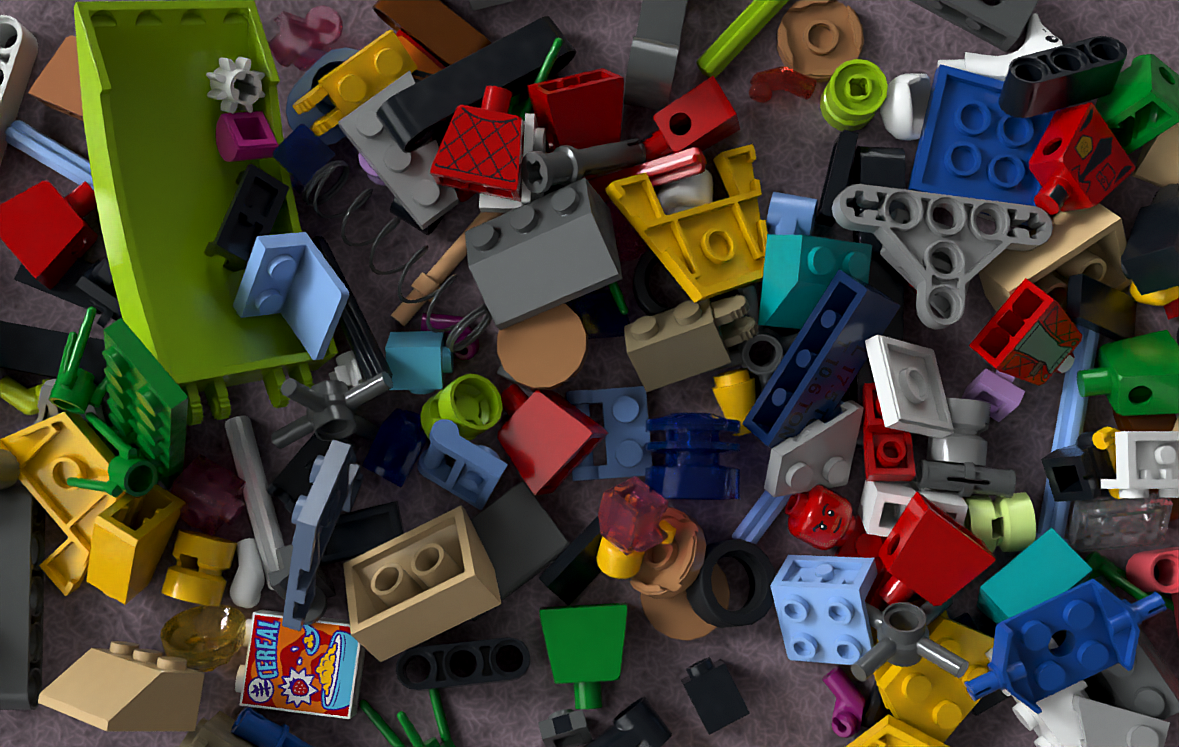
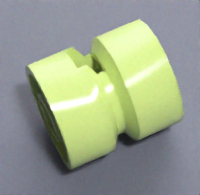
M1026 492L1014 493L1012 498L996 496L994 501L988 495L963 497L968 505L963 526L980 538L991 553L994 552L996 546H999L1003 552L1024 551L1035 541V513L1031 499Z

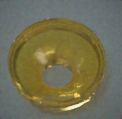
M220 604V606L200 605L184 610L169 619L161 629L160 637L167 657L186 659V667L193 668L196 671L211 672L216 667L227 664L245 643L246 619L240 610L224 604Z

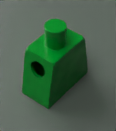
M1154 54L1135 57L1131 66L1119 74L1111 94L1098 98L1095 105L1127 155L1179 122V75Z
M1168 330L1103 344L1098 350V368L1077 372L1078 391L1081 397L1105 395L1116 414L1122 416L1178 414L1179 345Z
M626 602L541 607L539 610L554 682L556 684L574 683L575 709L601 708V681L620 680L627 619Z

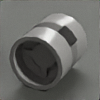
M946 398L954 433L943 438L929 436L926 460L952 464L973 462L975 466L986 467L988 442L980 437V433L989 428L991 403L971 399Z

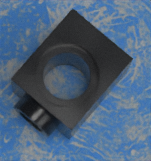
M707 657L686 668L689 676L681 679V682L709 735L750 714L725 663L721 659L713 663L711 658Z

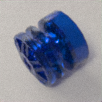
M671 413L661 418L645 421L646 433L665 434V441L645 443V451L665 455V464L645 468V498L692 500L740 499V469L720 465L721 455L740 451V444L720 442V435L740 433V421L726 419L712 413Z

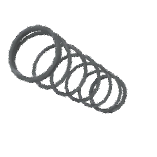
M334 160L318 169L309 178L304 187L303 201L307 205L314 206L316 214L322 218L334 219L345 216L341 237L345 244L349 246H365L374 243L369 260L372 272L378 275H389L404 269L398 283V297L400 301L404 303H419L434 297L427 312L426 325L434 333L452 330L446 341V348L450 352L461 351L473 343L485 331L492 320L486 304H481L460 322L444 329L432 327L430 315L441 293L456 280L457 274L450 276L439 289L423 298L416 300L404 298L401 293L403 280L411 265L428 251L429 246L420 248L409 262L396 269L386 272L375 269L373 255L381 238L396 228L400 223V217L392 219L377 237L362 243L350 242L345 236L347 220L351 212L362 206L371 197L373 189H367L362 192L348 210L335 215H325L319 211L317 205L327 202L341 190L348 179L350 168L345 161ZM343 166V171L338 181L327 192L318 197L329 175L337 167ZM321 179L316 189L314 199L310 200V192L312 191L315 184ZM485 314L478 326L469 335L454 344L459 335L474 320Z

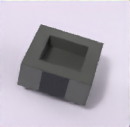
M572 709L559 710L552 713L547 720L538 722L542 740L546 747H577L592 741L590 728L583 709L577 711Z

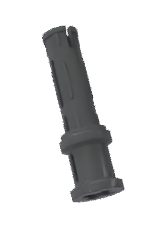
M631 138L621 142L607 143L584 149L563 145L557 147L554 152L546 154L541 151H531L525 154L522 159L521 175L524 184L532 193H543L548 191L551 186L560 184L565 187L581 180L585 176L598 175L643 164L646 159V149L643 143L637 145L640 141L638 138Z

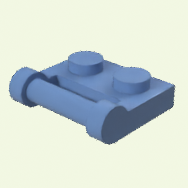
M644 386L566 392V400L588 417H590L589 405L602 404L604 429L608 432L605 437L607 465L594 466L592 450L573 470V481L653 475L647 395Z
M448 419L436 421L429 434L431 442L429 448L419 457L417 463L418 471L427 479L482 510L508 464L500 460L498 454L489 447L483 445L476 446L461 437L459 429L453 421ZM445 454L456 460L453 468L446 465Z

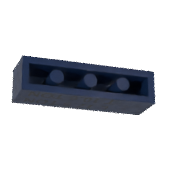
M839 269L742 424L766 446L773 448L787 438L797 436L806 426L818 419L826 423L868 358L865 340L877 334L882 336L901 306L873 286Z

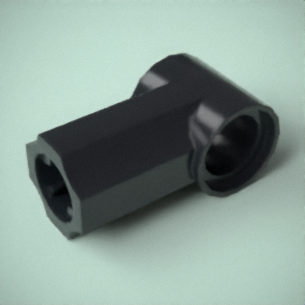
M641 697L613 719V725L584 747H661L672 736V733L645 697Z

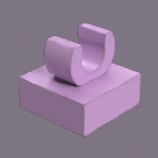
M985 369L967 386L961 399L991 403L990 417L1000 422L1019 406L1025 391L1012 384L1015 377L998 370L993 372Z

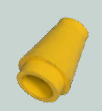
M748 368L730 370L713 376L715 387L711 389L731 428L732 435L740 436L752 433L742 423L756 402L755 377H750Z

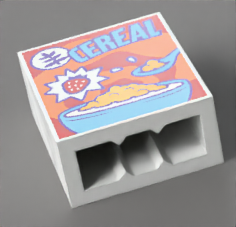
M270 610L253 612L252 619L246 620L242 634V645L248 647L246 663L239 666L235 682V691L241 693L240 706L351 719L357 714L366 648L351 636L349 620L322 617L313 624L303 625L301 631H296L282 626L284 612Z

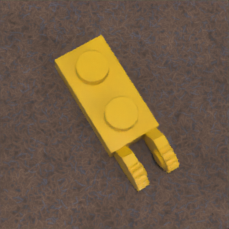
M388 30L318 80L319 84L298 99L292 107L297 114L306 113L326 96L329 97L335 108L315 120L309 128L313 136L317 138L339 124L338 121L409 70L412 73L418 67L394 31Z

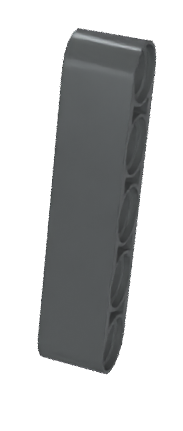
M14 485L0 491V710H35L39 705V694L42 692L44 571L39 565L45 560V509L24 485Z

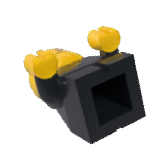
M1106 426L1096 432L1082 433L1077 438L1075 445L1056 449L1041 459L1055 502L1092 500L1098 496L1122 499L1119 498V489L1101 488V479H1112L1116 474L1115 432H1121L1120 430Z

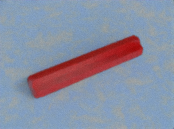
M693 147L588 182L604 202L607 203L612 200L607 195L605 188L613 181L647 173L653 188L703 173L707 161L702 150L698 147Z

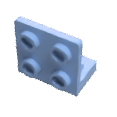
M306 232L257 236L233 307L240 318L281 313L313 360H320L326 354L349 298V291Z
M811 555L787 556L770 587L788 659L792 661L853 665L874 647L865 599L878 574L875 558Z

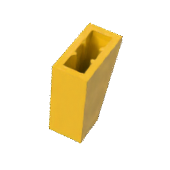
M156 484L151 491L140 497H134L128 493L99 513L93 527L86 582L100 589L107 596L126 605L150 583L186 502Z

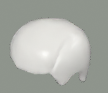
M902 74L895 77L888 84L887 97L880 107V114L885 129L896 139L911 141L920 138L931 92L930 78L927 74Z

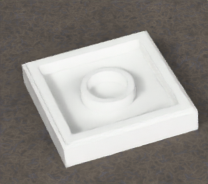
M878 334L865 340L885 427L936 438H943L953 434L954 428L934 350Z

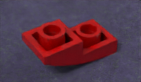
M864 383L863 443L866 482L912 481L916 472L911 432L885 427L875 383Z

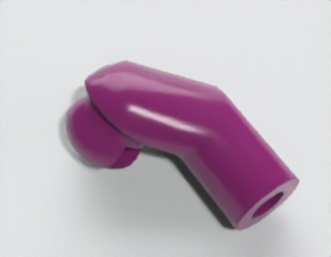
M424 312L422 314L421 331H430L426 325L427 313ZM434 313L430 315L431 326L435 329L450 327L463 319V317ZM470 325L459 335L454 344L463 340L473 331ZM452 330L444 332L446 341ZM477 338L469 346L461 351L453 352V354L460 360L473 358L480 347L479 339Z
M837 666L822 678V681L836 697L831 723L832 729L837 736L849 738L860 730L865 708V698L842 668Z

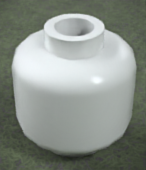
M705 169L701 174L656 187V195L665 215L713 202V179L711 173Z

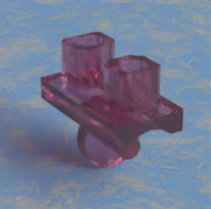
M324 5L311 9L305 18L283 11L274 19L281 31L268 42L272 55L281 66L289 67L293 63L300 71L307 72L320 57L333 50L328 45L337 42L343 30V20L335 9Z

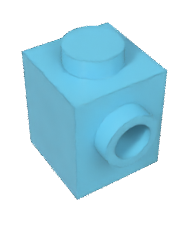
M390 332L385 347L386 362L393 374V388L389 390H409L414 394H428L436 389H443L446 373H453V352H450L445 346L444 332Z

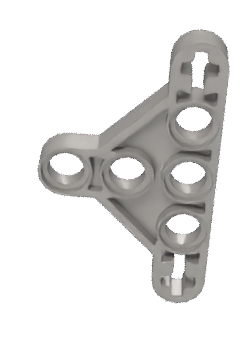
M852 184L845 188L834 199L832 205L833 217L840 226L848 230L873 233L917 284V315L923 324L935 330L944 329L959 321L965 309V284L1003 250L1031 251L1047 242L1053 230L1052 220L1048 213L1036 206L865 184ZM853 198H856L857 206L863 208H872L879 202L876 210H864L858 216H855L853 208L847 207V203ZM891 202H901L908 208L910 218L907 224H900L892 219L889 213ZM935 207H942L950 212L953 218V224L950 229H942L936 225L933 220ZM978 213H987L994 219L996 228L992 235L985 234L979 230L976 223ZM1027 220L1028 226L1036 230V234L1029 237V231L1026 229L1014 228L1008 232L1009 226H1019ZM934 251H942L951 259L952 267L949 274L938 272L932 265L931 258ZM934 295L943 296L949 302L951 311L947 319L938 318L933 314L930 302Z

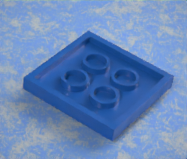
M940 64L935 71L907 190L1036 206L1034 197L1042 186L1030 171L1029 160L1057 110L1028 118L1010 116L1001 110L998 104L1004 81ZM1028 220L1021 225L1028 226Z

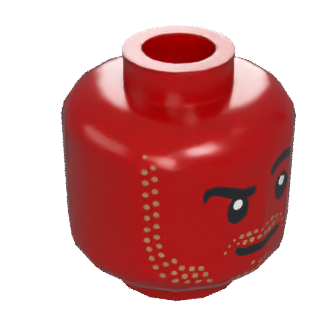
M816 485L808 492L792 494L785 507V514L789 515L788 529L790 533L818 550H830L834 546H842L849 539L855 527L856 519L848 499L823 485Z

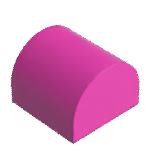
M263 111L223 113L217 121L216 144L221 157L226 162L272 158L279 148Z

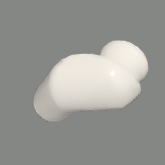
M247 538L237 542L236 550L239 566L230 587V596L236 606L252 608L260 601L265 577L256 540L254 538Z

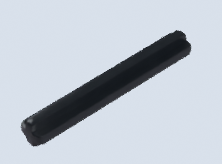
M315 236L312 239L313 243L349 291V298L339 319V324L366 379L369 380L383 371L388 373L392 379L393 374L324 237Z

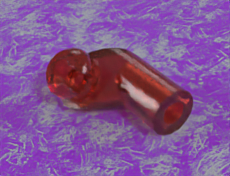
M781 66L757 72L750 80L752 86L748 93L752 100L760 103L769 101L772 98V91L782 89L808 100L815 90L816 80L789 67Z

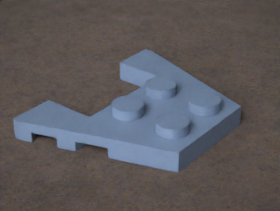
M333 439L326 455H318L310 473L309 481L313 483L308 496H299L293 510L291 522L296 524V529L292 541L293 550L282 626L296 631H301L315 598L316 571L341 511L351 512L364 480V475L360 473V465L355 464L357 458L350 444Z

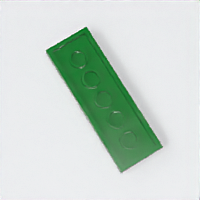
M120 318L103 330L105 350L102 351V354L106 360L107 367L104 368V372L108 378V383L105 387L109 393L107 404L111 411L108 417L113 424L110 428L128 445L136 448L137 454L141 458L154 464L157 469L158 481L160 480L169 490L183 479L188 396L124 320Z

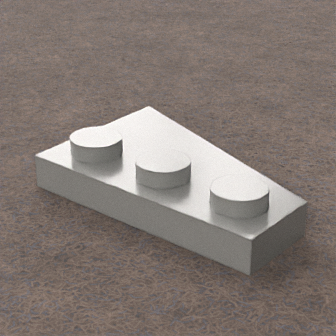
M409 70L338 121L342 132L419 227L424 230L458 204L455 189L437 185L430 174L432 163L439 149L438 143L435 139L411 153H404L376 117L377 110L387 99L415 84Z

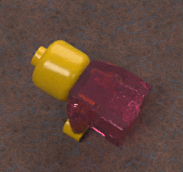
M636 476L604 491L598 511L602 539L596 557L597 564L603 573L616 579H628L635 576L640 570L645 551L660 543H672L677 530L667 521H660L662 514L667 510L669 501L654 490L650 492V487Z

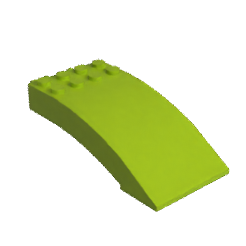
M255 1L76 2L74 5L83 121L90 169L107 258L124 322L188 396L187 424L189 426L201 424V421H203V409L198 393L201 391H205L212 416L217 420L227 419L231 415V405L226 387L263 380L273 407L277 409L288 406L287 404H289L290 399L281 393V386L286 380L285 376L289 375V378H293L309 388L315 385L313 384L310 371L318 370L338 353L334 338L332 337L324 358L313 360L281 313L240 318L233 307V303L245 269L232 272L223 267L226 260L225 257L220 255L209 257L204 254L208 243L215 240L239 186L236 184L239 173L246 170L247 165L250 164L255 165L290 187L269 235L302 232L283 138L277 84L280 82ZM220 57L231 59L234 63L238 57L251 59L250 71L254 70L265 74L263 79H261L262 91L266 95L264 98L259 97L252 106L253 111H263L279 145L274 157L226 162L221 157L216 144V125L220 115L228 112L221 110L222 100L207 97L211 87L210 79L206 76L207 72L213 73L215 69L220 67ZM235 82V83H234V88L237 89V87H238V82ZM237 107V109H236V111H235L234 113L246 112V111H242V110H240V109Z

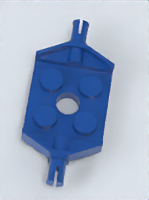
M1091 579L998 623L995 628L992 662L987 664L989 672L964 682L967 687L966 690L975 702L998 689L1001 691L1006 689L1035 713L1040 714L1042 710L1036 702L1118 663L1128 671L1132 670L1140 633L1139 625L1142 624V621L1166 611L1165 602L1159 593L1153 592L1151 595L1131 604L1126 599L1120 600L1095 579ZM1066 630V638L1062 645L1049 649L1048 644L1052 635L1057 631Z

